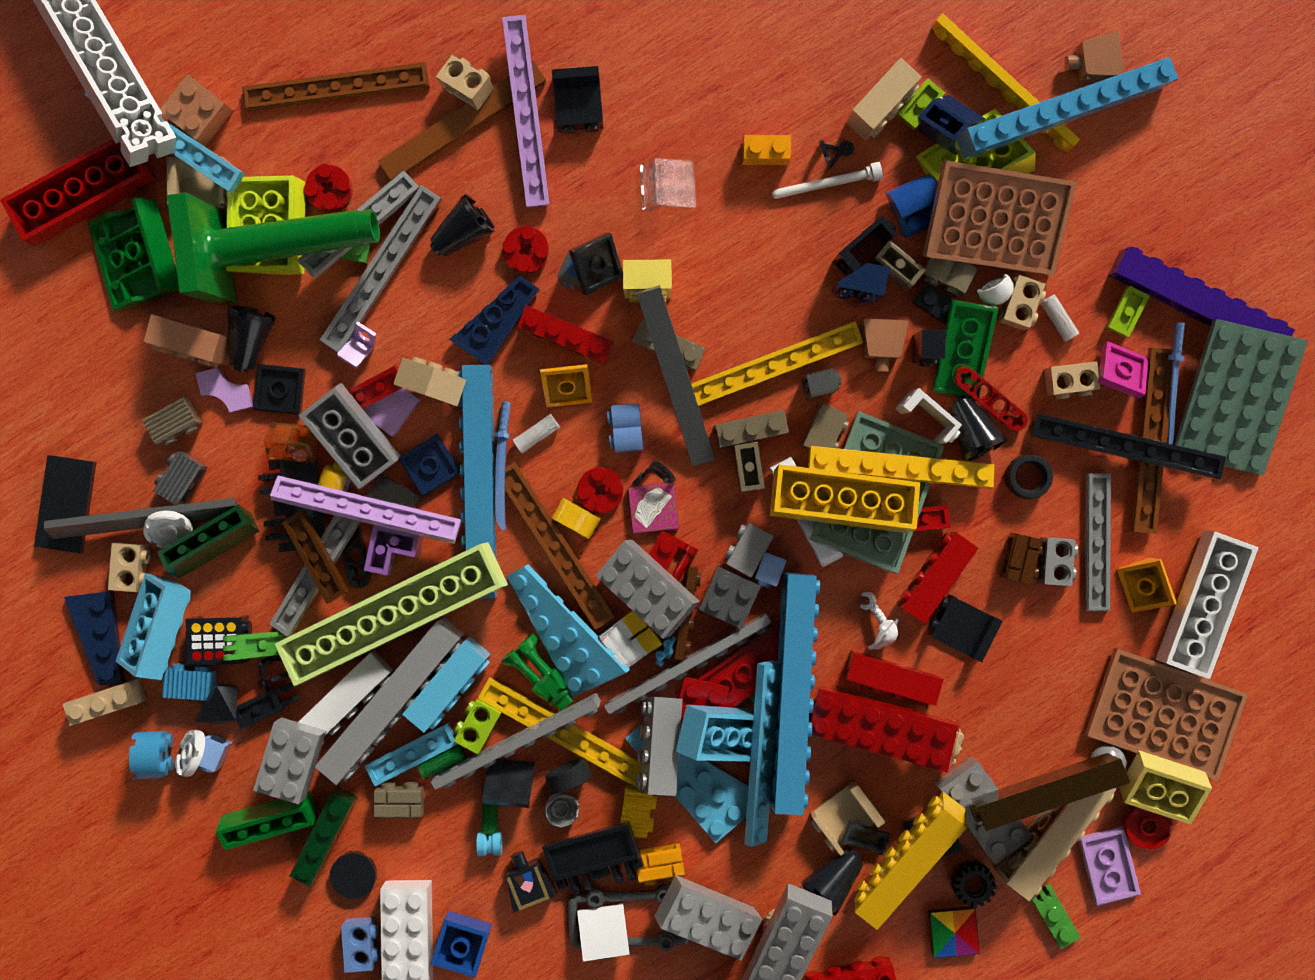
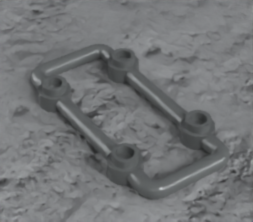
M661 884L656 890L625 892H603L602 889L594 887L593 891L572 895L568 900L569 940L571 945L577 949H582L581 939H578L577 903H587L592 908L600 907L603 902L656 900L657 903L661 904L669 885ZM662 930L657 936L627 937L629 947L658 946L662 951H670L674 945H684L691 941L666 930Z

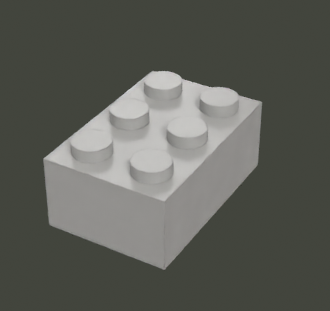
M282 717L275 721L253 791L300 804L307 797L326 731Z

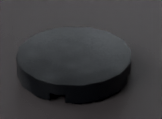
M349 851L342 854L333 863L330 870V882L333 889L339 895L348 899H357L365 896L373 888L377 879V868L374 861L360 851Z

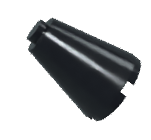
M464 194L430 238L432 242L430 247L438 256L440 254L443 256L450 255L495 232V226L487 213L482 208L479 209L474 205L476 201L470 195Z
M228 306L230 364L237 371L248 372V369L254 368L275 323L276 316L266 311L262 315V313L258 312V309L252 307Z
M962 395L952 401L953 405L950 407L951 415L962 424L958 429L960 434L957 438L962 458L965 462L983 457L990 450L993 449L994 451L1007 442L1004 434L971 397L965 398Z
M845 849L844 854L835 856L804 878L801 884L806 891L831 900L832 915L836 916L863 867V864L860 862L863 858L855 850L848 851Z

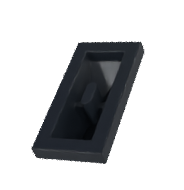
M215 683L195 719L196 722L220 724L236 721L238 687L231 684Z

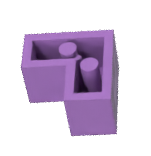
M373 525L364 571L383 575L392 574L396 554L411 557L420 556L424 537Z

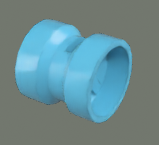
M478 832L477 855L486 856L488 853H492L494 856H501L503 848L502 832L490 835Z

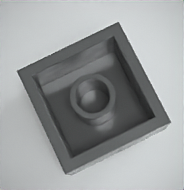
M717 565L698 608L742 629L761 586Z

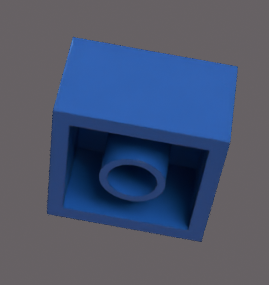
M448 910L431 965L476 978L492 923Z

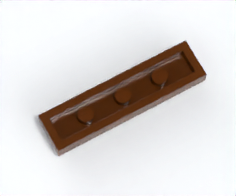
M301 510L283 521L282 524L326 604L332 603L348 593L349 590L306 511Z
M688 565L685 588L694 595L695 586L700 587L702 573L698 572V567ZM691 613L678 628L674 659L684 660V655H689L691 641H687L688 632H693L694 618H690Z

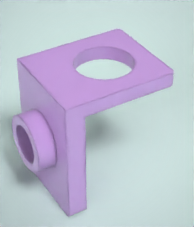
M357 321L353 336L338 352L337 357L357 369L374 349L377 334ZM360 331L365 332L369 338L363 336Z

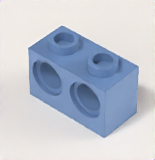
M374 917L346 919L341 926L344 973L372 971L380 960V949L376 947L375 940L378 938V925L374 924ZM356 929L363 930L366 936H359L356 933ZM358 952L365 953L367 959H361L358 956Z

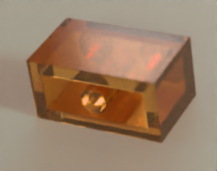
M271 422L264 445L267 458L314 463L320 441L306 425Z

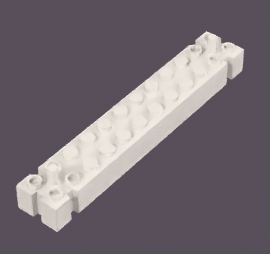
M33 0L116 143L121 142V153L128 165L132 167L147 162L148 155L155 154L159 158L174 153L176 146L175 134L167 121L162 123V112L96 0Z

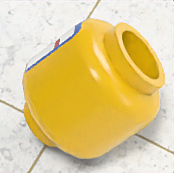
M334 462V465L324 466L318 485L348 492L352 480L339 464Z

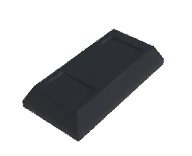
M849 820L841 842L883 855L891 834Z

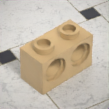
M451 55L436 75L443 89L476 110L480 109L494 90L490 81L491 77L487 72L482 69L476 70L465 58L458 59L454 55Z
M1018 275L1012 280L1014 285L1013 293L1005 301L998 322L1024 331L1031 326L1033 327L1037 321L1038 313H1036L1038 304L1041 305L1045 298L1046 292L1043 290L1046 284ZM1024 287H1027L1031 290V298H1027L1024 296ZM1017 309L1023 311V320H1019L1016 317L1015 313Z
M1097 361L1044 369L1047 396L1055 395V400L1070 398V393H1078V397L1093 395L1092 391L1100 389ZM1082 374H1084L1088 379L1086 386L1082 385L1080 382V376ZM1058 377H1062L1065 381L1062 389L1057 385Z
M112 543L108 590L139 592L147 570V564L151 557L148 544ZM130 550L135 553L134 561L129 559L128 554ZM128 573L133 576L132 584L127 582Z

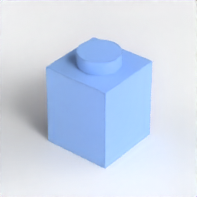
M765 552L753 576L755 579H758L757 584L769 589L771 585L777 587L787 560Z
M212 733L205 736V747L199 769L211 773L222 768L232 742Z

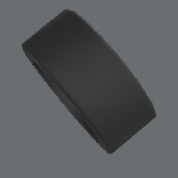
M1024 455L1010 462L1006 469L1005 480L1007 487L1013 494L1021 498L1032 499L1042 496L1049 490L1052 485L1053 473L1048 462L1042 457ZM1023 464H1035L1042 472V481L1034 490H1024L1016 482V471Z
M579 758L551 770L546 774L545 779L551 793L559 794L583 784L591 778L592 773L586 759Z

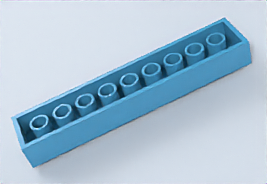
M783 572L778 646L780 678L770 805L775 814L803 815L804 808H808V794H805V784H809L810 773L809 770H806V761H810L811 747L808 746L807 742L808 737L812 736V723L809 722V713H813L814 702L813 699H810V689L815 687V676L811 674L812 666L816 665V651H813V642H817L818 631L817 628H814V618H818L819 605L815 604L816 595L820 593V580H817V576L807 573Z

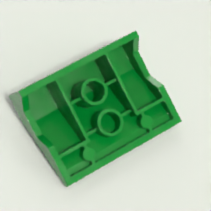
M133 198L131 199L132 206L122 211L105 213L87 223L113 311L162 298L179 290L176 265L156 200Z

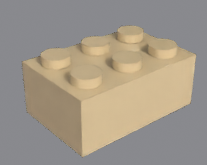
M900 58L852 110L846 124L865 141L870 136L875 138L888 122L886 119L891 121L897 115L899 109L913 97L920 87L917 83L922 76Z

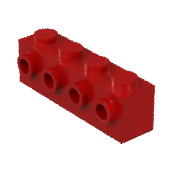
M877 956L867 962H851L849 966H831L826 971L821 972L808 971L801 980H896L890 958Z

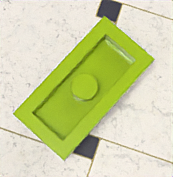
M927 79L899 111L897 117L914 131L918 127V116L933 99L943 97L945 92L930 79Z
M1127 286L1106 329L1124 338H1129L1150 296L1131 286Z

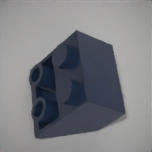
M950 95L933 99L918 116L919 131L954 155L960 150L956 137L967 128L985 122L984 117Z
M866 263L839 281L833 287L832 293L837 294V298L850 300L853 297L860 299L859 302L873 304V302L879 301L885 295L890 268Z

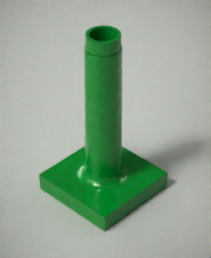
M186 192L167 195L179 292L217 305L237 303L233 272L226 271L228 266L365 246V244L377 243L380 240L379 224L373 209L352 210L227 228L225 211Z

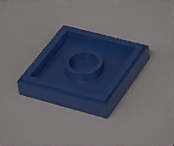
M435 434L399 457V461L422 497H425L460 475L458 464L439 434Z

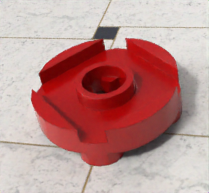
M321 164L313 169L308 175L304 186V192L309 202L323 212L342 210L349 204L353 195L350 177L335 165ZM333 183L332 188L334 192L324 194V186Z
M532 226L518 227L512 230L502 244L503 256L507 264L517 272L534 273L540 270L547 262L549 255L548 241L542 232ZM524 244L532 246L530 249L531 254L528 256L525 253L520 254L521 246Z
M596 467L585 472L580 478L577 494L580 502L586 509L596 513H605L616 508L621 502L623 484L621 478L613 470ZM604 484L606 486L604 489L607 492L606 495L600 494L597 496L594 487Z
M1132 806L1122 818L1127 838L1137 847L1148 848L1149 850L1157 849L1163 846L1170 838L1171 834L1169 832L1172 820L1169 817ZM1152 820L1153 823L1150 825L1152 829L1149 831L1143 829V823Z

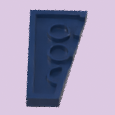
M519 276L449 340L484 364L489 365L520 320L525 306L531 304L540 289Z
M114 591L65 596L64 599L98 686L125 682L123 667L115 662L120 649V638Z

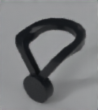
M823 140L819 141L829 170L841 155L847 157L852 155L854 151V145L850 141H843L840 146L825 144ZM827 149L839 151L832 161H830Z
M655 460L632 483L637 486L651 470L670 484L674 483L676 478L666 466ZM654 465L661 469L668 477L662 474Z
M280 655L269 656L259 662L261 679L258 680V687L262 693L270 690L269 683L289 676L288 672L285 671L268 680L266 678L264 667L273 661H282Z

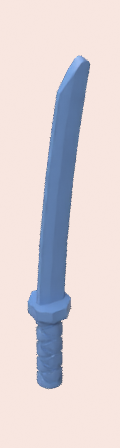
M1175 323L1172 353L1168 355V360H1173L1167 443L1174 444L1179 363L1184 361V356H1181L1185 323Z
M502 401L499 430L495 433V438H497L495 513L499 527L505 531V463L507 440L510 439V434L507 432L511 402Z

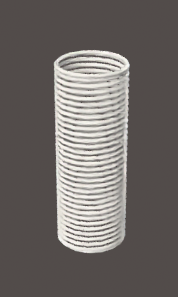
M1055 294L1042 302L1041 305L1046 309L1045 311L1052 319L1053 325L1059 330L1058 332L1064 342L1079 334V331Z
M551 414L542 419L541 423H536L535 427L533 426L530 430L528 429L525 433L523 432L519 437L517 436L513 439L521 453L527 451L530 447H533L536 443H539L542 439L560 428Z

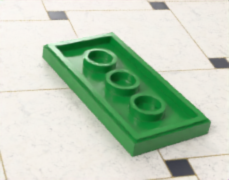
M951 299L945 326L946 356L945 359L938 361L932 388L933 392L971 397L955 384L953 373L957 368L966 366L984 378L998 307ZM969 372L967 374L962 373L960 375L962 381H966L972 386L975 382L967 377ZM979 386L976 390V395L978 398L980 396L982 386Z

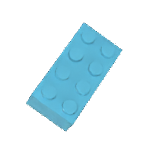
M145 573L115 662L135 677L162 680L163 674L168 668L171 650L175 647L178 629L183 623L185 608L190 602L191 590L172 578Z
M469 636L402 715L423 732L428 728L433 730L445 716L442 711L445 709L448 712L459 700L458 692L460 691L463 694L474 682L475 679L472 677L474 673L479 676L490 663L487 660L490 653Z
M686 705L676 752L698 761H750L754 710L748 708Z

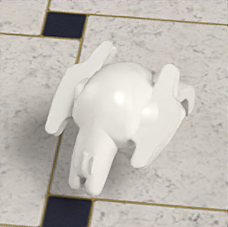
M872 592L862 593L861 596L868 597L870 603L868 605L863 604L860 608L869 609L876 616L875 618L878 619V623H880L878 636L874 644L867 648L870 650L881 649L896 640L898 636L896 625L899 619L897 618L895 621L886 620L887 618L884 616V613L876 604V596Z

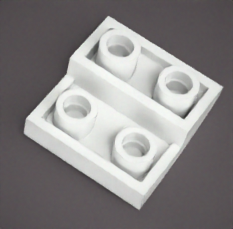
M623 904L577 910L583 961L630 955Z

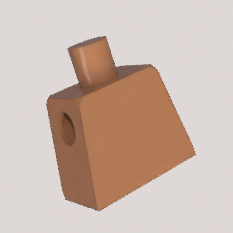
M1119 31L1083 41L1075 49L1076 55L1065 57V69H1077L1080 81L1100 82L1124 73Z
M863 319L860 322L864 342V356L868 359H876L875 372H889L890 359L897 360L901 358L908 320Z

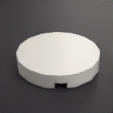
M159 511L151 514L145 520L143 528L146 540L150 543L151 541L156 543V546L160 548H165L193 531V525L190 520L174 511Z
M189 730L179 745L182 752L181 755L177 754L175 761L176 772L184 777L192 776L201 762L205 747V736L200 730Z

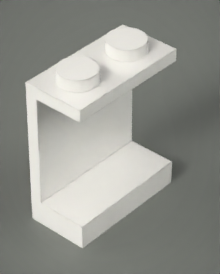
M920 388L909 391L895 408L899 413L905 414L911 412L917 404L945 427L934 440L936 443L943 444L948 441L951 443L960 434L958 429L962 424Z

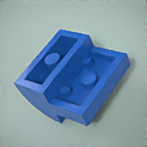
M925 174L885 192L891 211L896 215L902 236L905 238L929 228L938 185L930 174Z

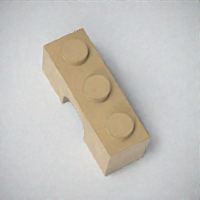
M138 678L63 703L69 726L136 705L147 700L141 679Z

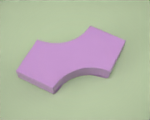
M220 368L195 373L201 396H215L226 404L230 413L254 406L249 385L231 383L225 378Z

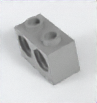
M1041 537L1044 553L1039 558L1038 583L1072 586L1073 581L1076 579V568L1074 567V558L1078 555V546L1075 544L1076 540ZM1062 544L1064 551L1062 555L1058 556L1056 554V547ZM1057 567H1060L1062 575L1056 579L1054 571Z

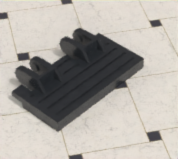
M316 455L268 460L269 470L280 469L281 473L258 475V481H269L270 479H277V476H282L318 485L319 477ZM273 488L261 489L260 495L271 494ZM273 501L275 516L286 515V519H288L297 512L305 510L321 539L325 532L323 512ZM286 519L263 521L264 527L282 525V522ZM274 533L265 536L266 541L289 539V542L278 543L279 553L297 551L288 533Z
M629 821L545 844L542 847L553 881H556L558 890L568 887L566 880L568 878L574 895L581 894V886L577 875L581 874L586 890L593 891V880L611 875L609 866L616 884L623 883L620 863L624 864L629 880L636 879L635 869L644 866Z

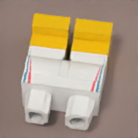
M630 610L600 634V639H598L606 649L610 648L615 653L614 657L622 665L625 664L628 668L662 645V641L655 631L633 610ZM641 631L639 634H637L635 637H633V638L631 639V637H632L633 635H635L637 632Z

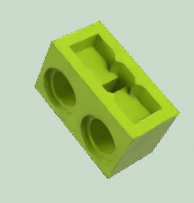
M477 699L475 702L470 701L464 712L468 714L464 722L460 721L454 730V734L457 735L454 742L479 754L502 712ZM484 709L488 714V718H478L476 711ZM466 730H474L477 738L474 740L467 738Z

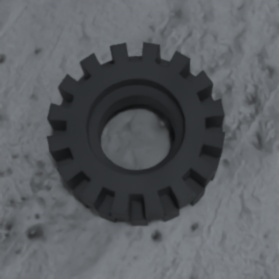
M966 861V865L963 863L959 864L961 868L959 870L955 868L954 872L956 874L951 876L953 881L951 886L959 900L964 902L965 905L969 906L971 904L973 907H977V904H980L981 907L984 906V901L989 903L991 901L989 897L995 896L993 889H997V885L994 883L996 881L995 877L989 869L978 861H974V863ZM971 876H978L982 880L981 888L976 892H970L965 887L966 880Z

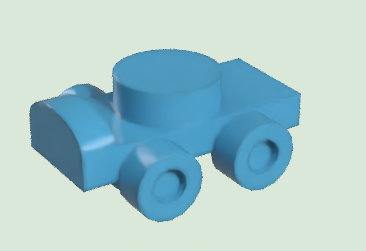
M672 635L671 638H664V648L656 650L657 659L655 663L661 667L664 664L662 660L664 658L669 659L675 650V647L672 646L677 639L675 635Z

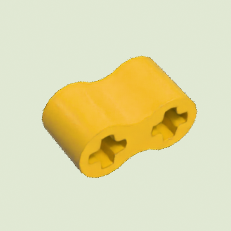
M564 497L552 515L554 520L590 539L601 518Z

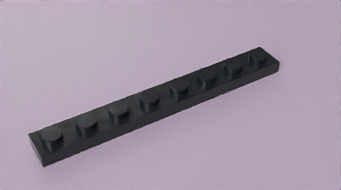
M1038 413L1036 414L1031 433L1032 437L1217 480L1221 479L1226 456Z

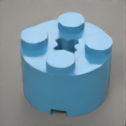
M166 731L135 732L131 740L136 739L135 746H130L129 750L130 772L136 773L133 779L165 778L168 775V771L174 769V757L170 756V747H173L174 743L173 734H168Z

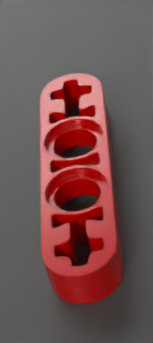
M966 366L955 370L953 380L964 392L1008 428L1014 431L1025 428L1028 421L1027 415L974 370ZM969 372L967 377L975 383L971 386L966 381H962L960 376L962 373L967 374ZM985 385L988 390L986 396L978 398L976 395L977 388ZM999 399L1003 400L1005 404L1003 410L995 412L993 404ZM1010 412L1017 416L1020 422L1018 424L1013 423V420L1006 414Z

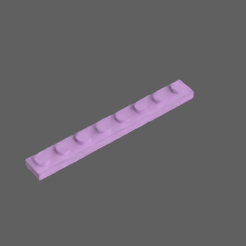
M526 15L502 17L526 207L549 206Z
M277 476L270 494V498L273 501L455 544L461 526V519L282 476Z

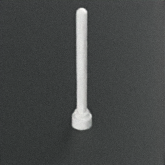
M880 162L870 163L869 166L865 167V170L775 189L772 191V197L778 199L863 179L872 180V182L883 180Z

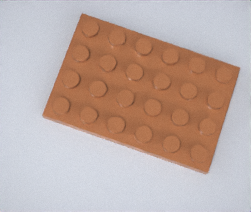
M943 160L923 256L1054 275L1077 182Z
M1114 648L1084 735L1138 753L1140 750L1203 771L1208 778L1218 781L1248 693Z

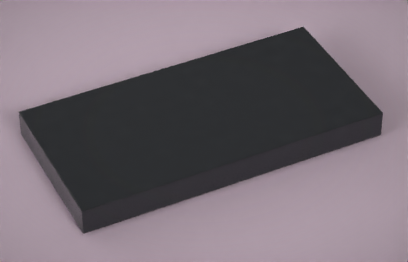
M47 455L34 547L74 553L84 552L86 535L53 539L44 530V521L89 516L97 462Z

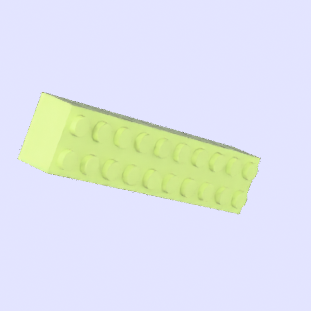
M482 543L275 643V646L293 685L296 686L508 584L489 543Z

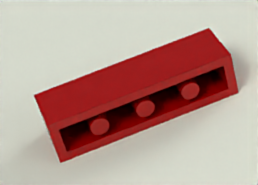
M527 305L517 325L518 329L604 365L613 346V341Z
M951 531L949 534H944L939 541L941 545L936 553L933 551L928 556L925 562L927 565L924 570L916 573L912 580L914 583L909 590L906 589L899 598L900 603L898 606L924 624L979 549L957 532Z
M853 650L850 652L843 676L846 680H849V685L862 688V685L870 686L871 691L883 695L887 691L893 693L892 697L903 701H906L907 698L914 699L915 704L927 708L929 704L937 705L944 681L938 675Z

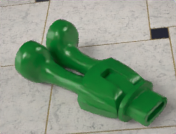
M532 633L518 645L517 649L514 648L501 659V662L504 666H512L519 670L532 684L531 691L549 703L550 706L554 704L559 711H562L573 701V698L568 694L569 689L566 687L559 671L556 668L551 669L538 655L535 648L538 639ZM519 651L536 667L541 674L540 677L525 663Z

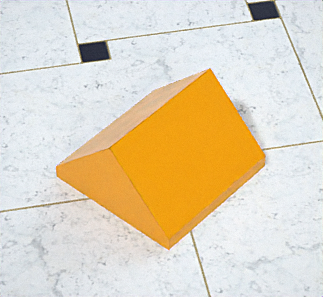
M587 364L540 369L546 407L592 403L589 367Z
M1146 558L1117 569L1132 613L1177 604L1162 559Z

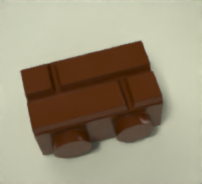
M1010 533L1000 577L1032 585L1033 580L1036 581L1039 574V568L1036 567L1038 558H1041L1044 553L1042 539Z

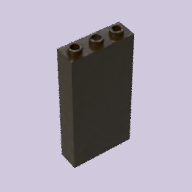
M1105 753L972 798L973 805L969 806L978 826L982 825L986 831L1129 784L1130 780L1122 760Z

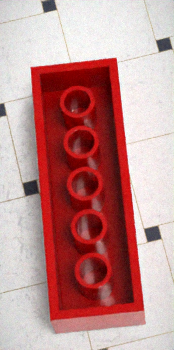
M111 139L0 199L21 240L37 246L157 181L148 162L130 167L121 153V142L116 143L114 139Z
M828 687L818 689L811 720L813 736L947 773L951 769L961 724L960 722Z

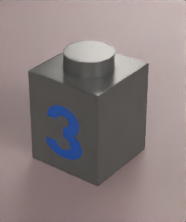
M568 251L557 278L561 281V286L569 290H573L574 287L580 290V284Z

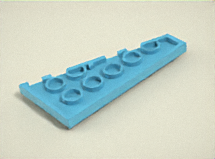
M529 565L507 575L554 665L569 689L572 698L630 670L625 664L622 665L614 657L615 653L610 648L606 649L598 640V636L574 611L571 612L563 604L564 601L559 595L555 596L547 588V583Z
M644 722L625 738L637 753L639 749H642L639 730ZM679 753L675 797L712 840L717 843L746 818L749 785L743 781L741 782L709 761L694 760Z

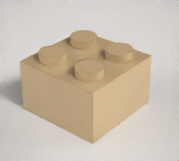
M414 356L412 360L402 358L394 385L458 406L466 383V379L458 377L459 372L446 367L442 371V365L430 361L426 365V360Z

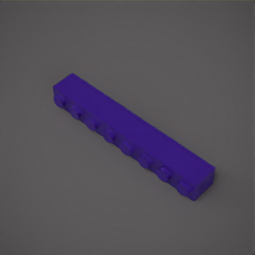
M1127 247L1121 250L1108 274L1109 277L1131 286L1210 327L1214 318L1287 336H1292L1295 329L1288 326L1286 321L1273 319L1267 316L1268 313L1264 310L1252 309L1246 306L1247 303L1238 298L1232 299L1226 296L1225 291L1219 288H1210L1205 285L1203 280L1194 277L1190 278L1184 275L1185 272L1183 270L1164 265V262L1159 258H1150L1143 255V251L1136 247Z

